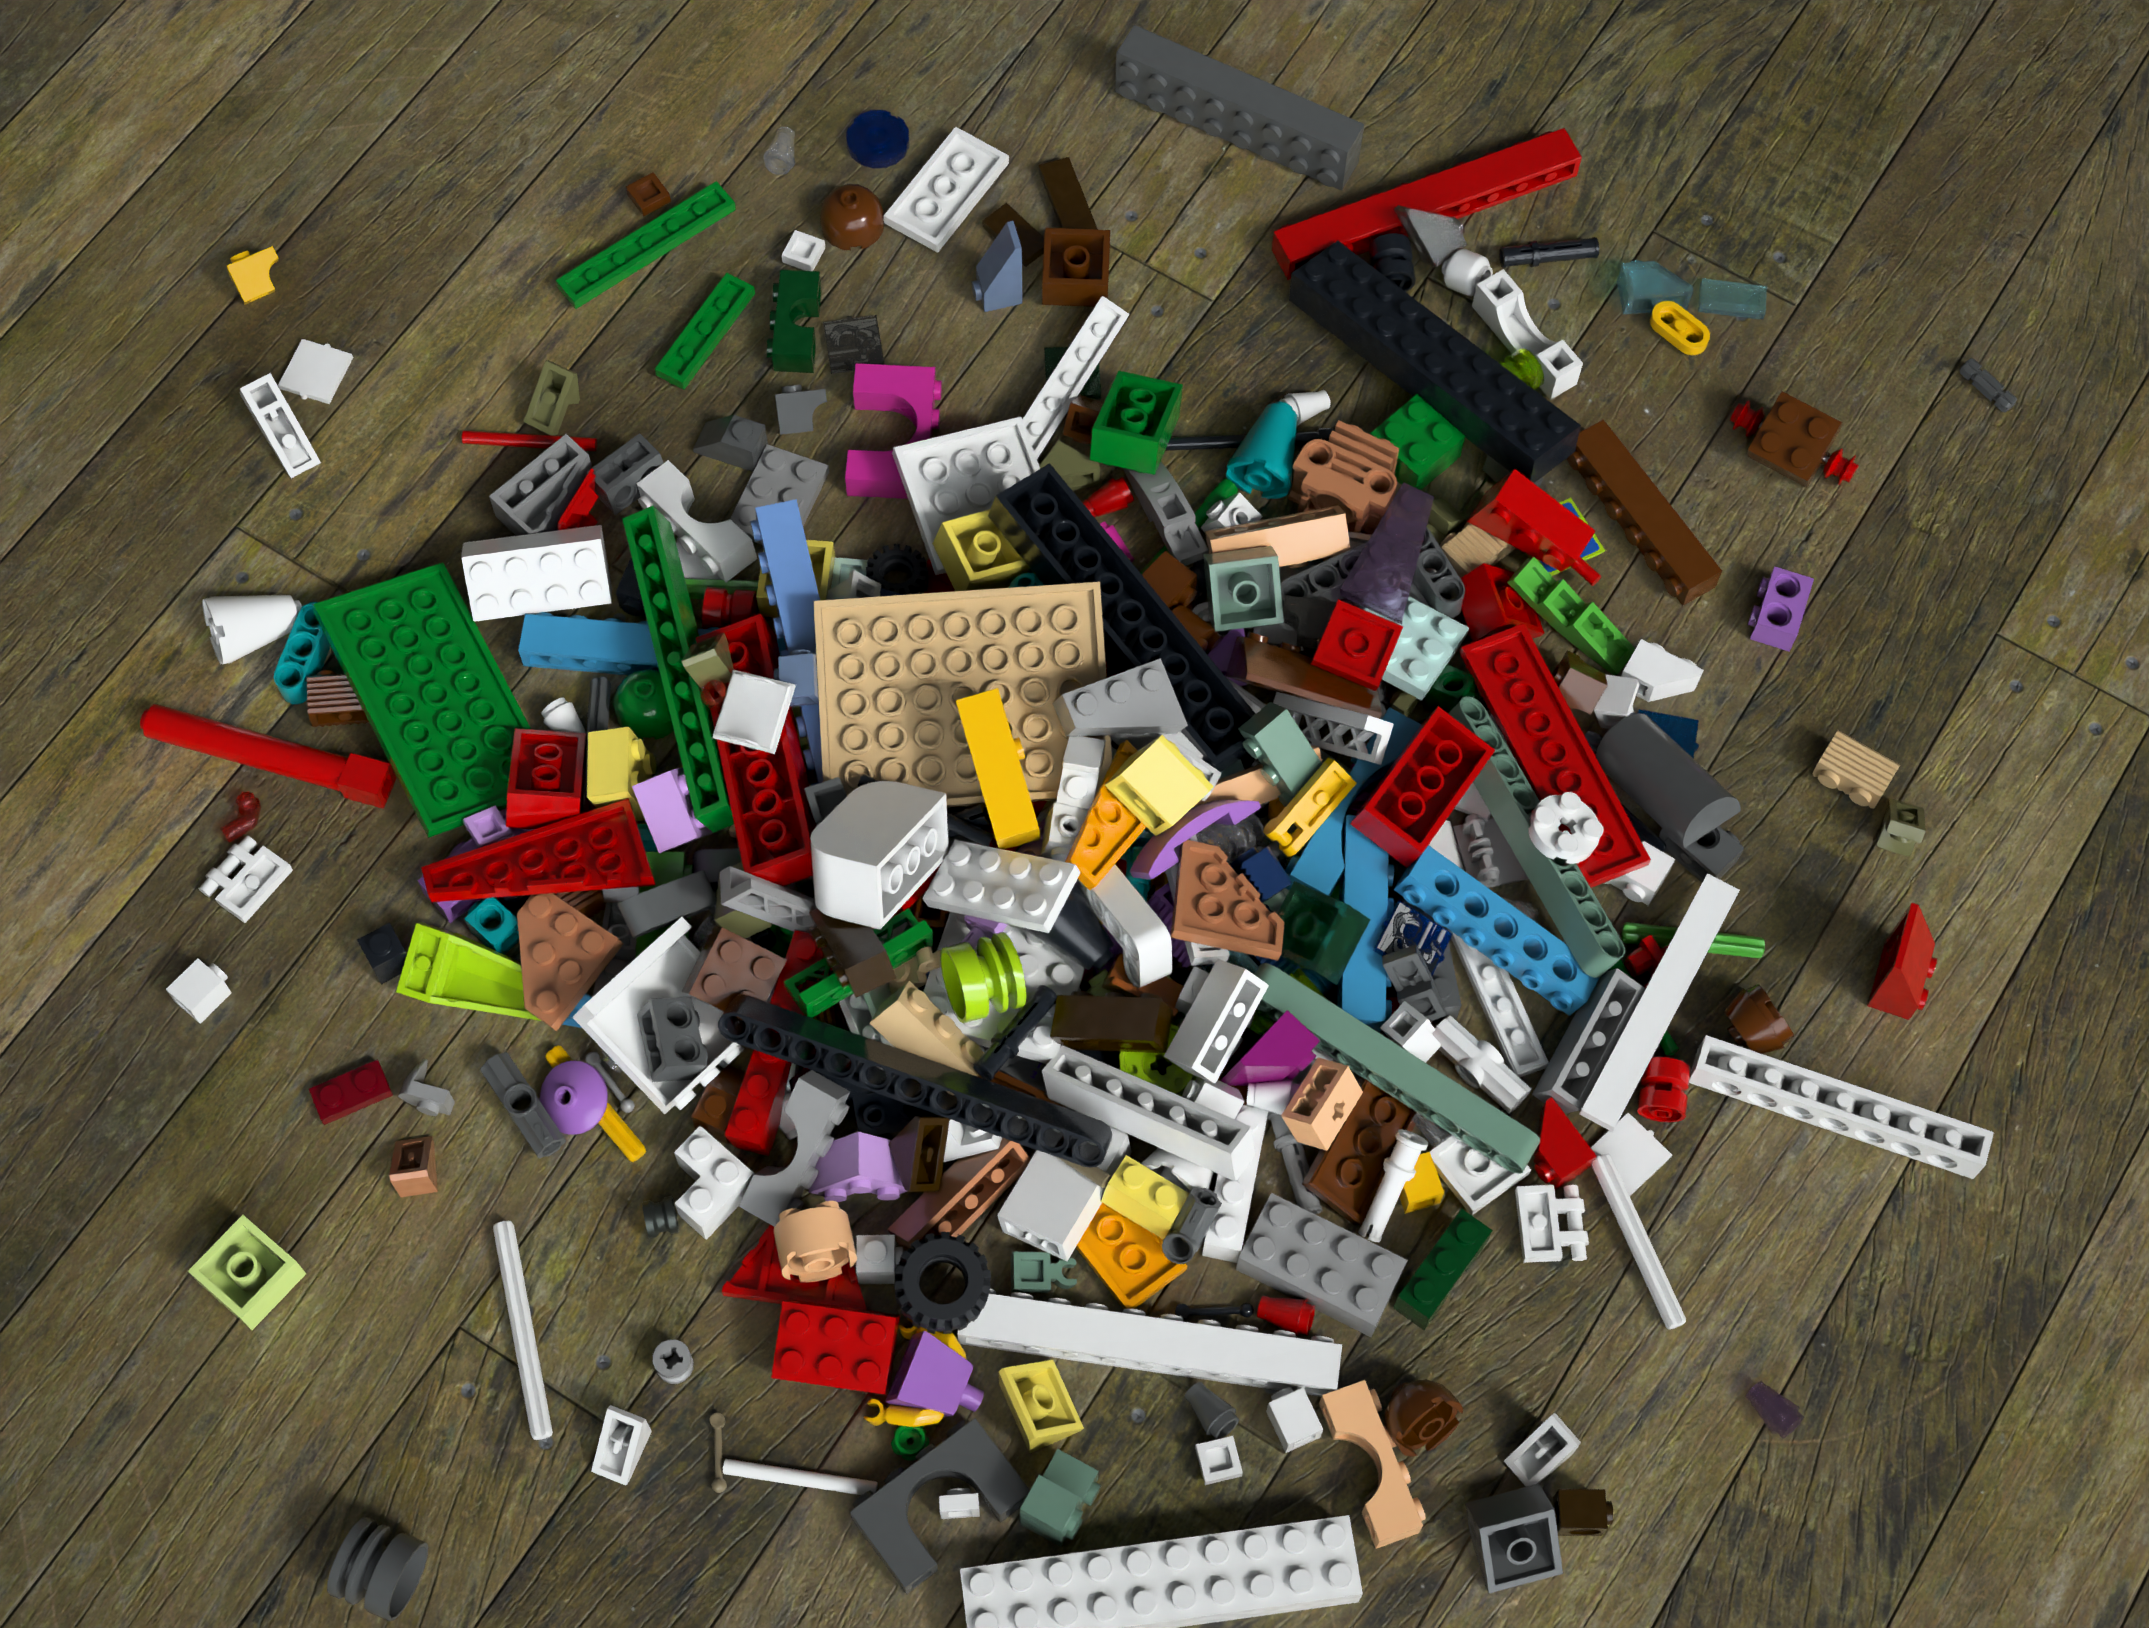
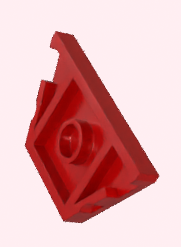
M769 1225L759 1238L758 1245L755 1249L749 1251L741 1262L742 1266L722 1288L723 1296L775 1304H782V1301L786 1299H794L867 1310L854 1266L850 1268L849 1262L841 1266L842 1274L822 1281L800 1282L799 1275L790 1274L791 1280L784 1278L774 1236V1226Z

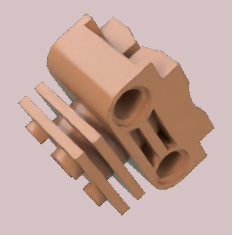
M1338 420L1335 425V431L1332 430L1329 436V442L1322 439H1314L1307 442L1293 464V469L1295 470L1292 490L1288 499L1299 504L1298 513L1339 505L1346 514L1348 532L1381 536L1391 517L1397 488V479L1394 473L1400 448L1394 446L1386 439H1378L1363 432L1356 425L1346 424Z

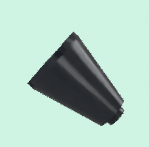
M1076 883L1049 933L1023 928L1087 970H1090L1093 966L1100 970L1114 956L1110 951L1114 943Z

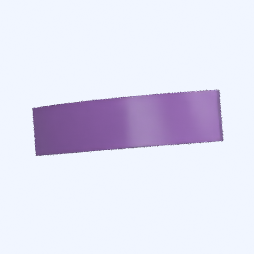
M1225 799L1207 802L1191 808L1172 827L1157 836L1153 835L1146 843L1130 870L1132 877L1152 880L1179 862L1174 851L1175 847L1212 823L1236 825L1261 808L1259 801Z

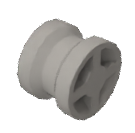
M676 1339L661 1342L653 1353L654 1367L658 1376L664 1382L679 1384L691 1375L694 1361L688 1347L683 1342Z

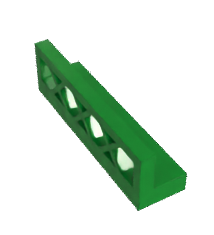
M909 908L891 918L881 929H872L885 948L893 969L914 958L918 950L933 946L932 929L925 920L919 923ZM907 922L910 929L891 939L893 930ZM825 958L784 981V987L804 1016L810 1018L853 994L848 985L843 988L841 987L835 973L829 976L831 968L828 966ZM807 980L818 982L801 993L797 989V986Z

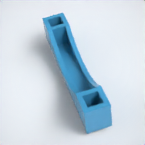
M1390 707L1383 718H1380L1394 724L1382 765L1352 757L1351 762L1355 765L1352 771L1347 773L1357 784L1304 844L1306 848L1301 857L1294 855L1285 870L1293 882L1286 889L1322 909L1337 886L1345 868L1342 855L1341 831L1347 810L1363 791L1384 777L1421 726L1420 723ZM1377 734L1371 736L1366 745L1368 754L1372 753Z

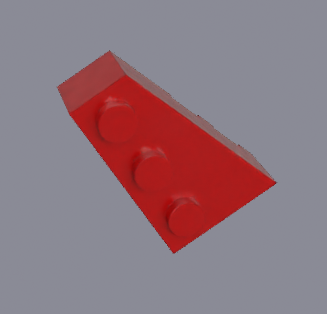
M1513 469L1485 492L1467 520L1472 525L1561 572L1578 560L1596 531L1516 469Z

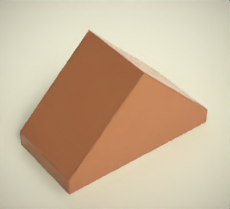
M433 1136L395 1142L389 1177L390 1182L400 1197L438 1192Z

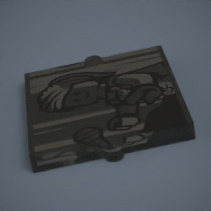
M877 315L857 318L847 316L846 319L823 322L831 374L855 371L856 363L885 365Z

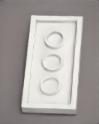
M955 127L885 213L884 223L938 253L1009 164V155Z
M954 840L922 899L928 907L1049 933L1081 872L1076 864Z

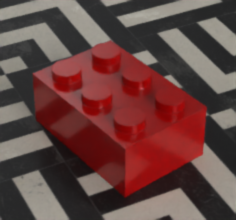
M786 1299L782 1301L771 1378L885 1395L890 1391L900 1315Z

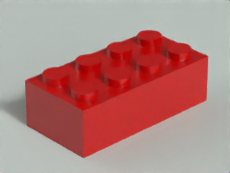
M1438 706L1418 728L1350 824L1407 868L1425 851L1495 752V749Z

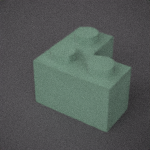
M1057 1449L1043 1476L1038 1475L1020 1508V1525L1062 1547L1066 1538L1073 1540L1083 1521L1081 1519L1083 1511L1081 1510L1084 1504L1091 1506L1100 1491L1101 1485L1096 1483L1099 1471Z

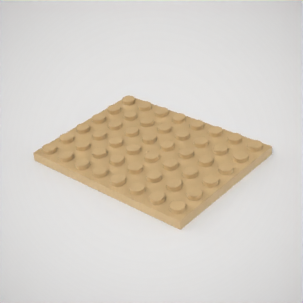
M1100 582L813 601L823 782L840 777L848 796L853 790L858 788L861 776L866 774L879 781L900 782L946 793L947 807L976 806L982 802L985 803L956 700L998 688L1013 739L1020 738L1025 759L1019 761L1031 802L1057 800L1063 770L1062 763L1069 736H1065L1053 702L1062 694L1106 678ZM1110 735L1084 736L1106 740L1096 794L1112 762Z

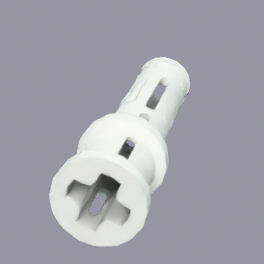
M1402 1129L1397 1131L1395 1137L1398 1140L1390 1157L1385 1158L1383 1163L1384 1177L1362 1227L1358 1231L1362 1237H1366L1367 1233L1370 1234L1368 1237L1370 1241H1381V1236L1406 1181L1414 1178L1416 1173L1414 1166L1421 1150H1426L1429 1144L1423 1137L1413 1132Z

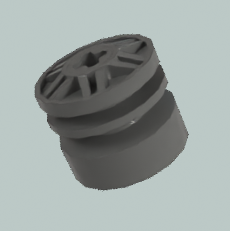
M369 1517L361 1518L352 1527L337 1552L327 1581V1592L330 1596L337 1599L345 1597L346 1602L351 1605L358 1604L365 1597L364 1608L367 1612L387 1621H393L403 1612L419 1584L428 1558L429 1547L427 1543L405 1533L398 1534L391 1541L392 1530L389 1526L385 1524L378 1526L377 1522Z

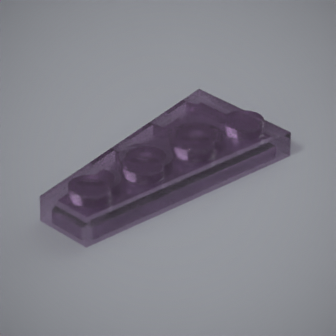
M1403 482L1340 588L1341 596L1402 624L1434 496Z

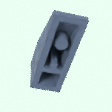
M1014 221L1005 224L976 266V281L971 282L975 300H981L984 312L1022 304V247Z

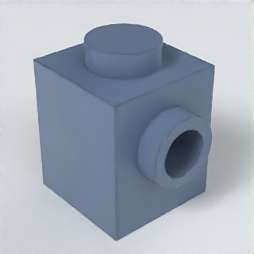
M799 649L790 651L788 656H779V668L774 670V680L796 685L789 707L819 704L816 655L809 650Z

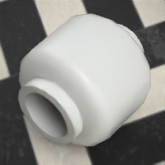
M1467 249L1457 250L1452 256H1448L1442 265L1446 286L1471 297L1475 295L1477 284L1493 275L1488 259Z

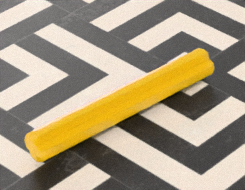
M560 1045L553 1047L545 1055L547 1062L552 1068L563 1062L573 1061ZM607 1101V1107L599 1121V1125L628 1160L635 1162L646 1153L645 1146Z

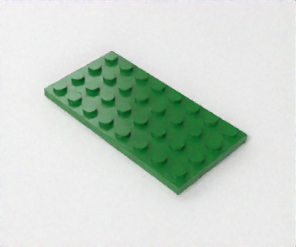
M442 562L313 604V612L427 837L430 838L463 826L464 818L495 805L499 811L507 808V791L515 728L531 729L475 621H473L444 563Z

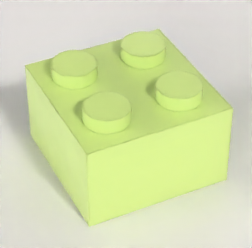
M244 1215L188 1270L201 1286L251 1330L306 1275L297 1261Z

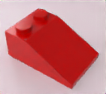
M515 728L507 791L506 827L537 829L580 814L586 733Z
M1910 904L1885 941L1867 1004L1868 1007L1907 1020L1912 1017L1917 1009L1923 1010L1929 990L1924 989L1926 978L1930 979L1937 964V958L1932 957L1935 942L1918 904Z

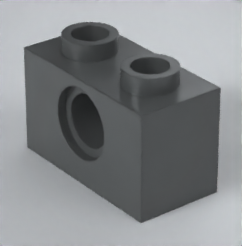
M1720 826L1699 838L1705 840L1709 847L1700 846L1695 841L1686 848H1682L1663 828L1659 835V838L1666 843L1665 851L1701 882L1704 881L1707 873L1720 879L1737 863L1744 850L1738 838L1730 831H1724Z

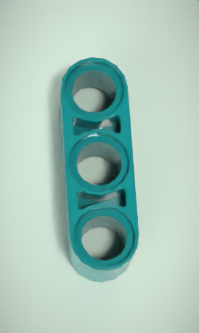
M318 602L307 603L299 611L274 671V682L282 698L290 704H301L307 700L306 677L316 676L322 670L331 648L320 624L312 626L318 621L313 612V604ZM311 650L307 655L299 656L302 652ZM299 680L295 685L287 686L291 681Z

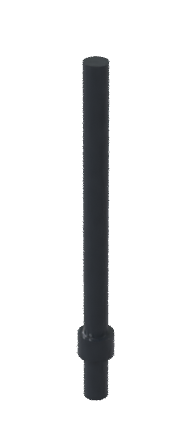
M1332 427L1318 428V431L1296 432L1295 446L1306 445L1307 442L1314 439H1322L1329 442ZM1247 434L1171 437L1165 451L1238 448Z

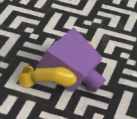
M899 1325L902 1336L910 1340L885 1401L891 1405L886 1408L879 1400H869L867 1404L871 1407H879L880 1412L874 1418L864 1416L865 1420L874 1426H879L887 1421L888 1424L919 1427L937 1424L942 1418L953 1416L958 1405L975 1412L982 1402L984 1391L968 1384L973 1365L966 1360V1352L953 1332L943 1334V1331H935V1334L928 1333L927 1329L921 1326L920 1328L915 1326L905 1328Z

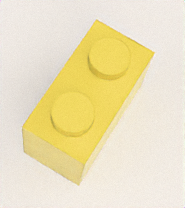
M1126 1155L1108 1182L1101 1202L1164 1240L1171 1231L1190 1193Z

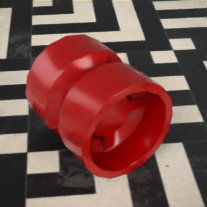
M707 587L702 609L703 629L710 627L723 628L757 615L756 591L736 589L733 594H729L726 588Z
M1668 1057L1651 1058L1641 1077V1084L1645 1088L1639 1092L1637 1108L1639 1115L1658 1122H1679L1684 1120L1688 1097L1683 1092L1689 1088L1691 1071L1687 1063Z

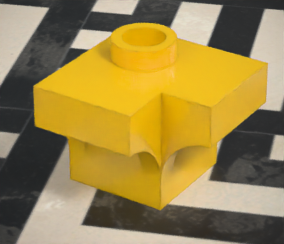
M273 246L253 255H250L247 250L230 258L232 264L227 265V272L244 305L275 292L269 277V271L272 265L278 262L279 258Z

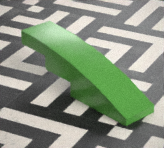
M1535 557L1527 558L1507 581L1529 606L1557 632L1611 674L1617 675L1630 660L1635 648L1592 601L1585 604L1564 579L1556 581Z

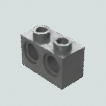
M639 433L592 468L594 469V475H596L595 493L614 515H617L641 497L636 483L663 464L660 453Z
M692 997L651 998L639 1011L637 1017L652 1082L693 1080L707 1065L708 1052L706 1046L702 1044L699 1031L700 1018L698 1012L694 1010Z

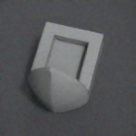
M423 1059L404 1080L398 1097L413 1106H417L416 1109L426 1115L437 1116L438 1112L450 1115L455 1101L449 1090L424 1084L428 1060Z

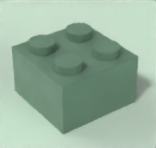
M1272 546L1203 554L1209 621L1212 627L1215 628V632L1284 623L1278 555Z

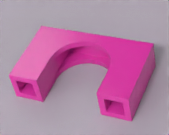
M855 364L853 386L855 410L892 411L904 415L916 427L915 434L906 444L932 438L933 429H939L940 409H934L935 400L941 401L942 380H936L935 367ZM848 450L845 474L847 496L908 499L892 455L893 450Z

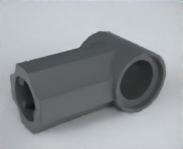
M1194 1187L1191 1190L1171 1231L1162 1243L1163 1253L1171 1262L1176 1264L1189 1262L1204 1243L1206 1234L1222 1205L1216 1193L1207 1188Z

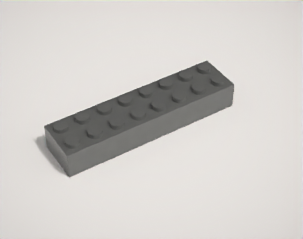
M1136 25L1133 26L1117 51L1115 92L1121 94L1126 99L1135 100L1149 106V108L1156 112H1162L1174 117L1183 124H1190L1204 130L1211 136L1229 141L1238 148L1252 151L1268 161H1275L1291 168V170L1298 174L1307 175L1320 181L1325 186L1334 187L1341 191L1359 163L1364 124Z

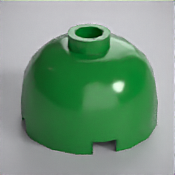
M644 669L635 671L625 677L616 688L613 700L615 716L620 727H629L638 739L643 740V737H654L655 740L661 739L672 733L674 729L660 671Z

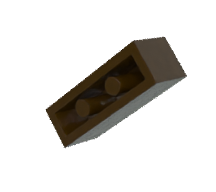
M818 908L809 912L814 924L813 927L809 928L811 937L817 948L821 949L828 966L833 968L842 988L848 985L857 998L896 979L887 952L871 927L827 916Z
M1073 991L1071 995H1057L1050 1037L1057 1044L1073 1050L1166 1053L1173 1010L1160 996L1150 993L1140 994V997H1127L1117 992H1108L1105 996H1093L1087 992Z

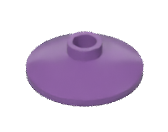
M567 1061L557 1065L546 1076L541 1087L540 1102L560 1132L564 1134H582L591 1130L599 1123L607 1107L608 1092L606 1083L600 1072L586 1062ZM569 1091L571 1099L566 1104L565 1094Z

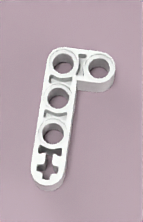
M1114 865L1098 885L1091 890L1077 879L1076 884L1094 913L1123 948L1124 968L1132 985L1136 988H1141L1172 973V943L1169 932L1161 919L1120 869Z

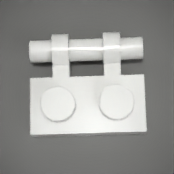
M248 835L238 845H232L227 851L229 855L217 868L212 867L205 875L206 881L198 888L209 898L218 888L223 889L215 900L220 906L244 923L250 919L293 871L290 864L265 846H262L254 856L251 855V851L258 844ZM240 864L244 865L232 880L228 878Z
M1554 1185L1516 1187L1515 1196L1523 1263L1561 1261L1563 1257L1561 1246L1571 1247L1573 1261L1587 1259L1585 1246L1589 1244L1588 1233L1583 1230L1582 1213L1585 1212L1584 1200L1579 1198L1577 1185L1563 1187L1564 1199H1556ZM1558 1214L1567 1215L1569 1231H1559Z

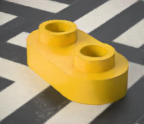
M1662 301L1654 306L1650 317V325L1655 332L1684 354L1698 355L1704 352L1710 339V332L1706 325L1673 301ZM1662 320H1667L1670 324H1666Z

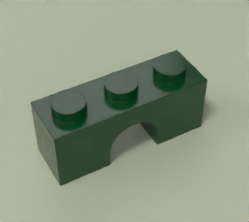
M780 270L779 283H773V302H777L776 310L770 311V330H774L773 338L767 339V358H772L774 371L814 373L816 354L814 327H802L796 325L795 322L804 317H819L822 293L820 271Z
M1461 1208L1399 1294L1393 1309L1425 1330L1446 1301L1465 1271L1467 1272L1487 1244L1493 1230Z

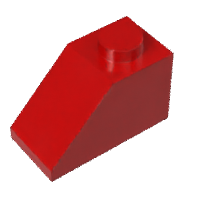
M1552 1097L1546 1100L1540 1113L1537 1133L1540 1143L1535 1150L1533 1161L1535 1163V1171L1540 1179L1546 1184L1554 1185L1556 1191L1589 1169L1597 1155Z

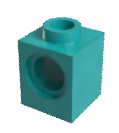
M486 898L484 901L476 902L464 918L470 932L486 947L503 955L519 942L518 919L495 898ZM492 920L501 921L496 928H485L486 924Z

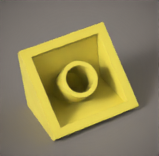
M1054 1360L1005 1367L998 1371L999 1385L1029 1453L1084 1429Z

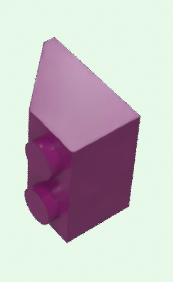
M1287 1010L1220 1081L1229 1086H1248L1249 1083L1282 1081L1285 1077L1288 1080H1293L1316 1057L1312 1049L1320 1040Z

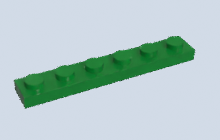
M715 181L556 280L557 288L572 306L577 309L735 211V202L720 184Z

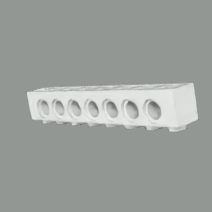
M1707 1035L1697 1050L1690 1073L1689 1083L1971 1179H1974L1985 1167L1994 1134L1992 1131Z

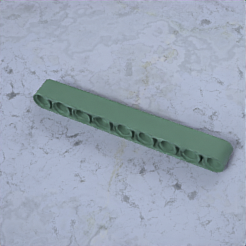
M1463 697L1448 714L1495 749V752L1473 783L1578 965L1587 975L1599 978L1624 956V944L1576 863H1566L1568 859H1561L1557 856L1554 860L1546 857L1531 841L1529 836L1530 816L1540 801L1485 707L1473 697Z
M1268 963L1260 964L1254 975L1269 986L1256 1010L1275 1022L1288 1010L1320 1040L1315 1046L1317 1049L1339 1063L1349 1066L1350 1070L1501 1167L1513 1173H1523L1540 1143V1138L1533 1131L1282 970Z

